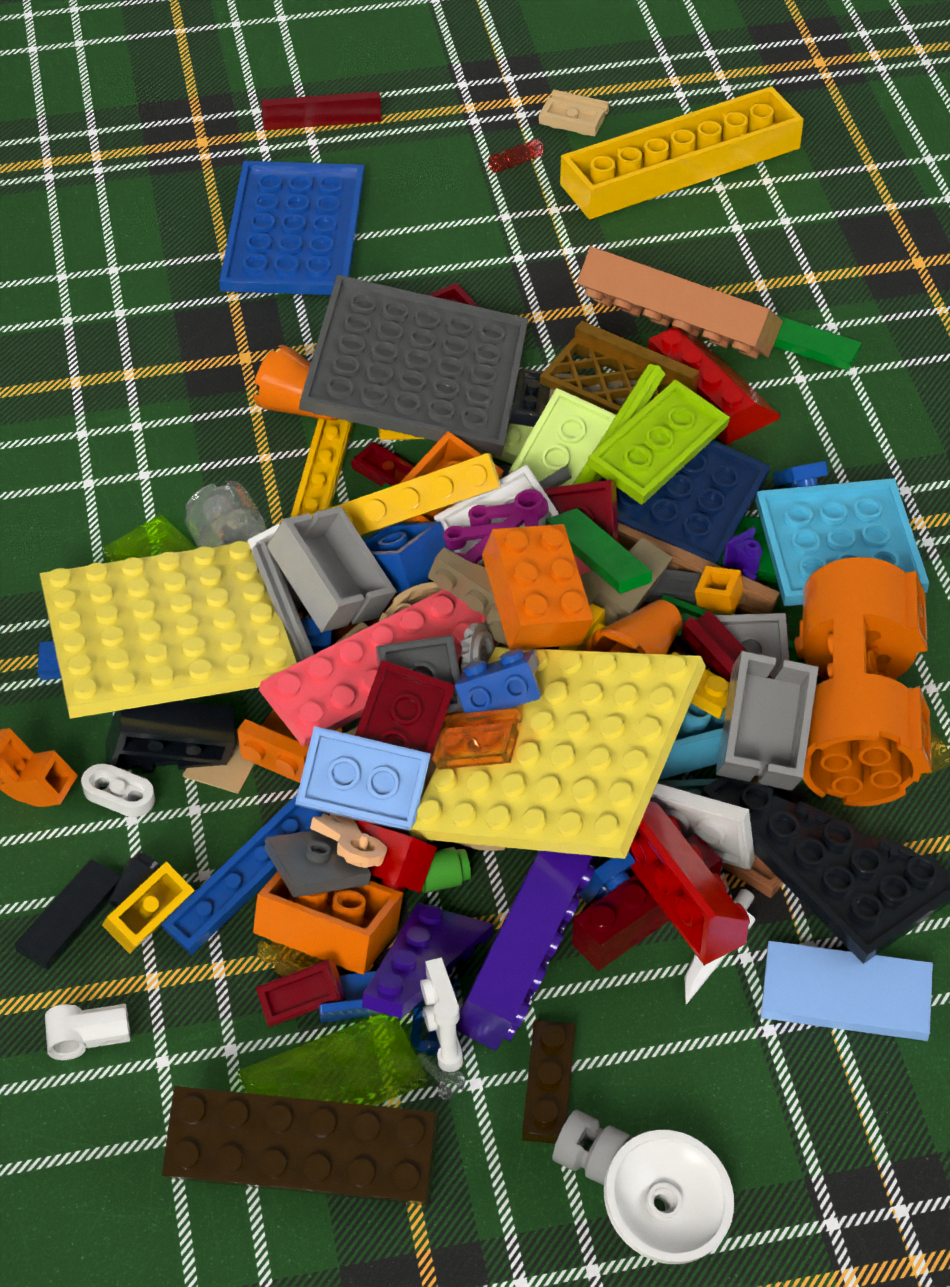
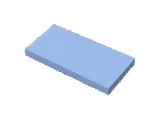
M768 941L761 1018L928 1041L930 1035L933 963L875 955L863 964L849 951Z

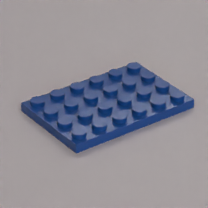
M243 161L220 275V291L331 296L337 274L350 277L365 176L364 165Z

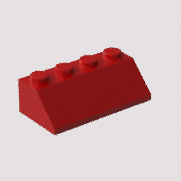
M675 326L648 339V349L699 371L697 395L730 417L728 426L717 436L725 445L779 420L780 414L700 338Z
M649 801L628 851L636 861L631 869L705 966L746 944L748 926L750 924L748 913L740 903H735L728 895L721 877L717 873L712 874L707 868L699 849L694 844H689L683 837L676 819L671 815L667 816L658 803Z

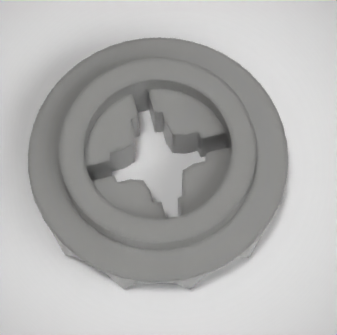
M472 623L469 628H466L464 640L461 641L462 652L460 656L462 663L460 668L464 671L463 668L481 660H485L486 664L488 663L494 651V643L485 624Z

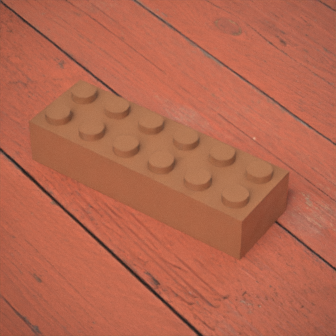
M592 246L589 248L576 282L585 289L584 295L593 298V301L611 307L613 302L614 306L622 309L621 311L635 317H639L642 312L643 316L651 319L650 321L668 328L669 324L672 323L671 326H676L696 337L700 333L711 344L727 349L728 345L731 344L732 348L739 351L738 353L756 360L758 355L769 358L783 322L768 308Z

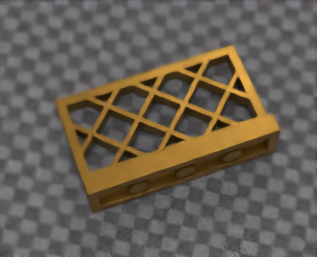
M581 321L575 328V337L540 375V384L554 390L556 388L561 389L616 415L621 406L613 403L612 399L628 397L634 387H631L629 379L638 380L647 365H659L665 373V377L653 394V399L659 394L658 392H662L675 379L697 394L699 371ZM576 353L587 359L573 361L571 356ZM605 366L617 372L602 374L600 367ZM593 368L596 374L579 377L576 370ZM569 371L572 375V378L564 380L554 377L556 373ZM623 381L625 388L608 390L606 383ZM599 384L601 391L592 393L583 390V386Z

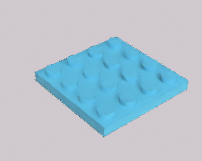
M895 478L757 491L755 502L784 606L803 604L804 586L816 570L830 562L851 557L880 559L896 565L904 572L916 571L924 592L927 593L929 581Z

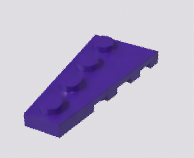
M417 903L364 991L362 1007L402 1019L424 999L420 981L427 979L425 961L442 957L447 974L450 976L456 963L460 960L466 961L474 954L476 945L480 942L485 944L492 938L494 924L445 911L437 906Z

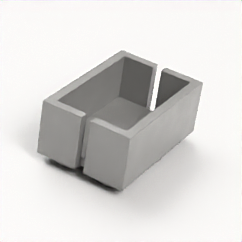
M341 506L317 511L313 516L308 513L283 519L267 545V548L321 633L348 626L350 621L352 624H357L361 621L379 618L397 592Z
M742 651L732 666L716 775L748 782L756 775L759 776L758 784L792 791L802 780L804 774L819 667L784 660L774 673L773 679L767 677L776 665V658Z

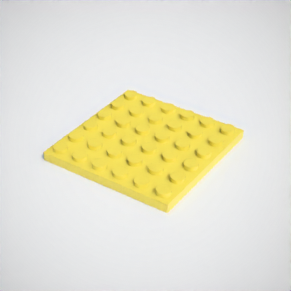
M237 541L228 545L204 546L195 550L175 553L165 552L160 555L142 558L131 557L122 561L103 564L92 563L83 567L58 568L50 572L40 573L70 719L258 688L261 681L297 663L283 621L275 611L248 542Z
M495 647L487 664L499 661L500 656L508 652L509 648ZM522 650L523 653L535 650L539 666L534 675L541 691V697L538 700L474 720H468L465 712L462 714L420 800L415 824L412 828H409L412 831L408 832L413 838L625 859L706 668L701 656Z

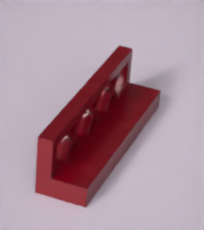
M710 610L697 620L691 616L683 623L680 638L697 656L702 657L705 665L712 673L730 682L734 662L742 651H748Z

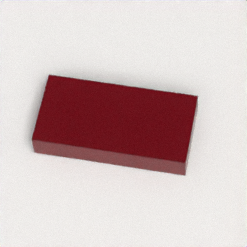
M328 959L256 987L268 1027H273L319 1010V1005L336 1003L347 999L334 959Z

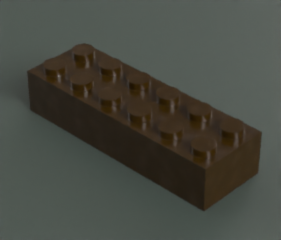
M174 1086L162 1176L175 1180L430 1206L439 1116L436 1112Z

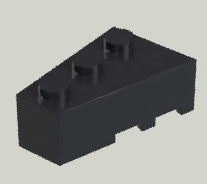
M173 701L115 711L105 741L106 764L122 770L141 768L142 774L154 773V767L178 765V770H186V768L227 765L235 745L233 707Z

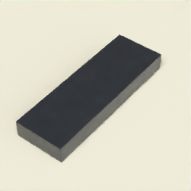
M519 369L509 423L530 427L536 425L547 405L549 387L540 384V375L543 372Z
M91 859L15 942L16 951L48 970L109 902L108 899L112 895L121 875Z

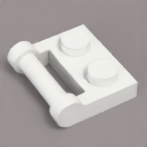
M441 957L425 961L427 979L421 980L420 984L425 1004L429 1006L423 1007V1014L428 1031H436L441 1045L437 1052L438 1066L443 1071L454 1072L459 1070L463 1064L462 1049L456 1032V1024L460 1019L459 1005Z

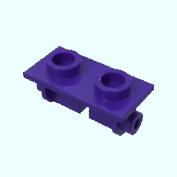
M752 527L740 535H734L726 543L723 567L741 570L742 576L757 581V577L754 574L759 569L762 548L754 540L755 528Z

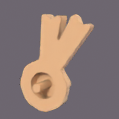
M325 813L321 817L314 816L312 818L310 828L338 841L337 854L344 857L348 864L362 868L382 865L387 853V846L375 837L365 833L362 834L354 819L334 814L329 816Z

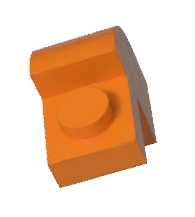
M10 728L1 729L0 790L17 801L36 807L61 805L78 775L55 750L33 753Z

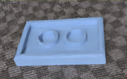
M314 726L295 806L406 832L412 831L409 828H412L415 824L431 754Z

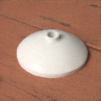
M673 1130L648 1131L624 1144L615 1154L607 1169L604 1180V1201L607 1214L619 1236L627 1245L642 1256L665 1264L689 1263L706 1256L726 1236L734 1213L733 1188L721 1161L699 1140ZM654 1199H659L664 1203L665 1211H660L655 1207Z

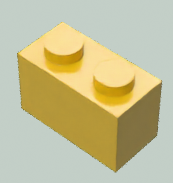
M166 861L107 916L102 926L131 954L195 890Z

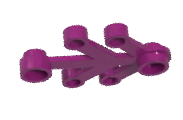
M529 489L518 493L514 503L488 507L484 505L474 506L468 512L471 526H451L447 528L443 533L445 545L450 550H459L465 547L467 541L482 539L466 554L455 553L477 564L483 559L482 553L492 529L520 527L523 523L525 527L539 526V520L548 513V502L539 491ZM507 518L501 523L491 524V519Z

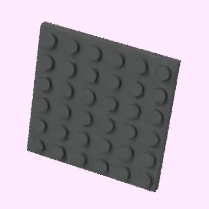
M337 274L301 395L299 410L434 441H439L449 431L474 450L502 456L528 318Z

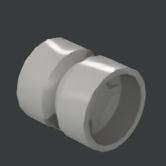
M576 1109L568 1117L558 1136L552 1160L575 1172L583 1168L587 1178L604 1186L606 1172L611 1160L618 1150L632 1139V1136L611 1125L602 1129L598 1119ZM588 1144L592 1145L589 1152L586 1151Z

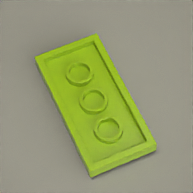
M675 379L589 455L587 466L606 480L616 482L617 488L643 505L728 426L730 417Z

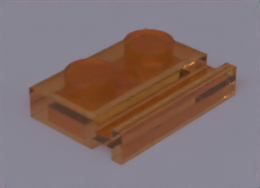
M517 708L445 715L444 721L446 726L445 729H441L432 760L438 769L511 763L519 734L517 725L522 722L523 718Z

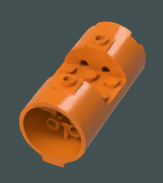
M851 557L836 560L822 566L809 577L804 586L803 620L800 621V636L795 637V649L798 658H804L807 665L819 667L818 676L825 679L815 689L803 780L815 794L822 798L826 793L843 798V805L874 806L885 804L906 795V788L914 781L918 782L921 774L932 772L930 709L920 687L909 689L902 683L894 680L912 666L917 653L928 651L926 594L916 571L904 572L896 565L884 560L868 557Z

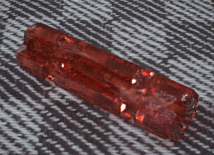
M539 139L528 141L526 146L525 143L502 151V155L496 153L489 156L488 166L493 173H498L505 170V166L511 168L530 161V157L535 159L544 154V145Z

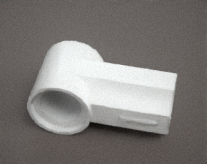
M63 1004L54 1006L45 1013L47 1053L53 1059L71 1060L81 1056L85 1052V1048L130 1042V1026L126 1004L81 1010L76 1005Z

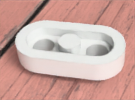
M109 764L93 765L82 775L83 792L89 801L129 817L145 815L155 804L153 786L143 777ZM100 787H107L106 789H103V790H100V789H99Z

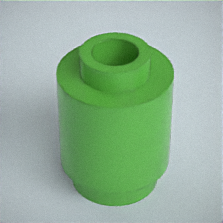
M455 847L436 850L422 888L423 893L461 886L462 881L471 879V868L465 849L456 850Z

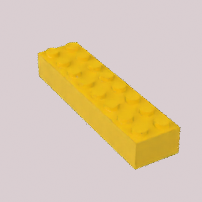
M770 86L561 155L560 185L590 220L800 149L804 119Z

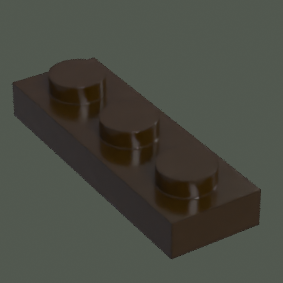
M534 1020L522 1141L556 1144L558 1136L567 1121L575 1023Z

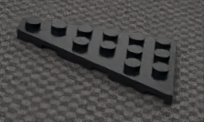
M722 776L702 788L700 796L749 809L754 854L863 964L950 904V871L937 866L939 861L919 855L912 849L883 836L879 841L854 830L855 824L846 820L835 819L829 813L802 801H799L798 805L775 796L773 795L774 789L765 785Z

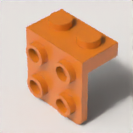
M274 709L262 725L245 719L237 729L241 758L300 783L309 745L303 747ZM339 728L335 731L342 733V728Z

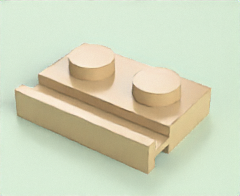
M553 89L552 96L548 98L539 113V124L595 137L605 119V114L609 112V102Z

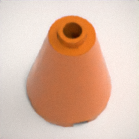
M282 344L279 345L281 349L278 352L271 350L260 365L254 383L260 386L259 396L253 393L257 406L271 411L330 421L338 420L337 418L299 410L300 399L311 362L291 347Z
M656 600L596 631L587 640L585 651L667 654L682 626V617L677 607L665 600Z

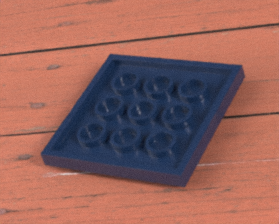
M712 440L643 505L616 487L618 523L718 565L725 553L726 543L738 530L756 497L757 491L760 490L771 466Z

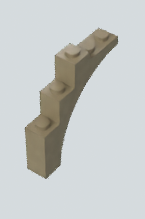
M642 537L629 552L652 570V582L619 594L594 571L580 575L589 606L593 603L605 609V626L635 612L660 581L673 557ZM443 547L435 557L428 578L434 581L439 588L449 591L465 602L470 609L486 617L484 624L492 638L508 646L486 568L472 563Z

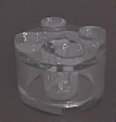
M226 481L227 485L217 487L213 483L203 487L189 499L185 507L187 515L186 519L184 518V524L198 548L204 546L216 548L237 541L248 542V539L267 530L264 518L243 485L234 481Z

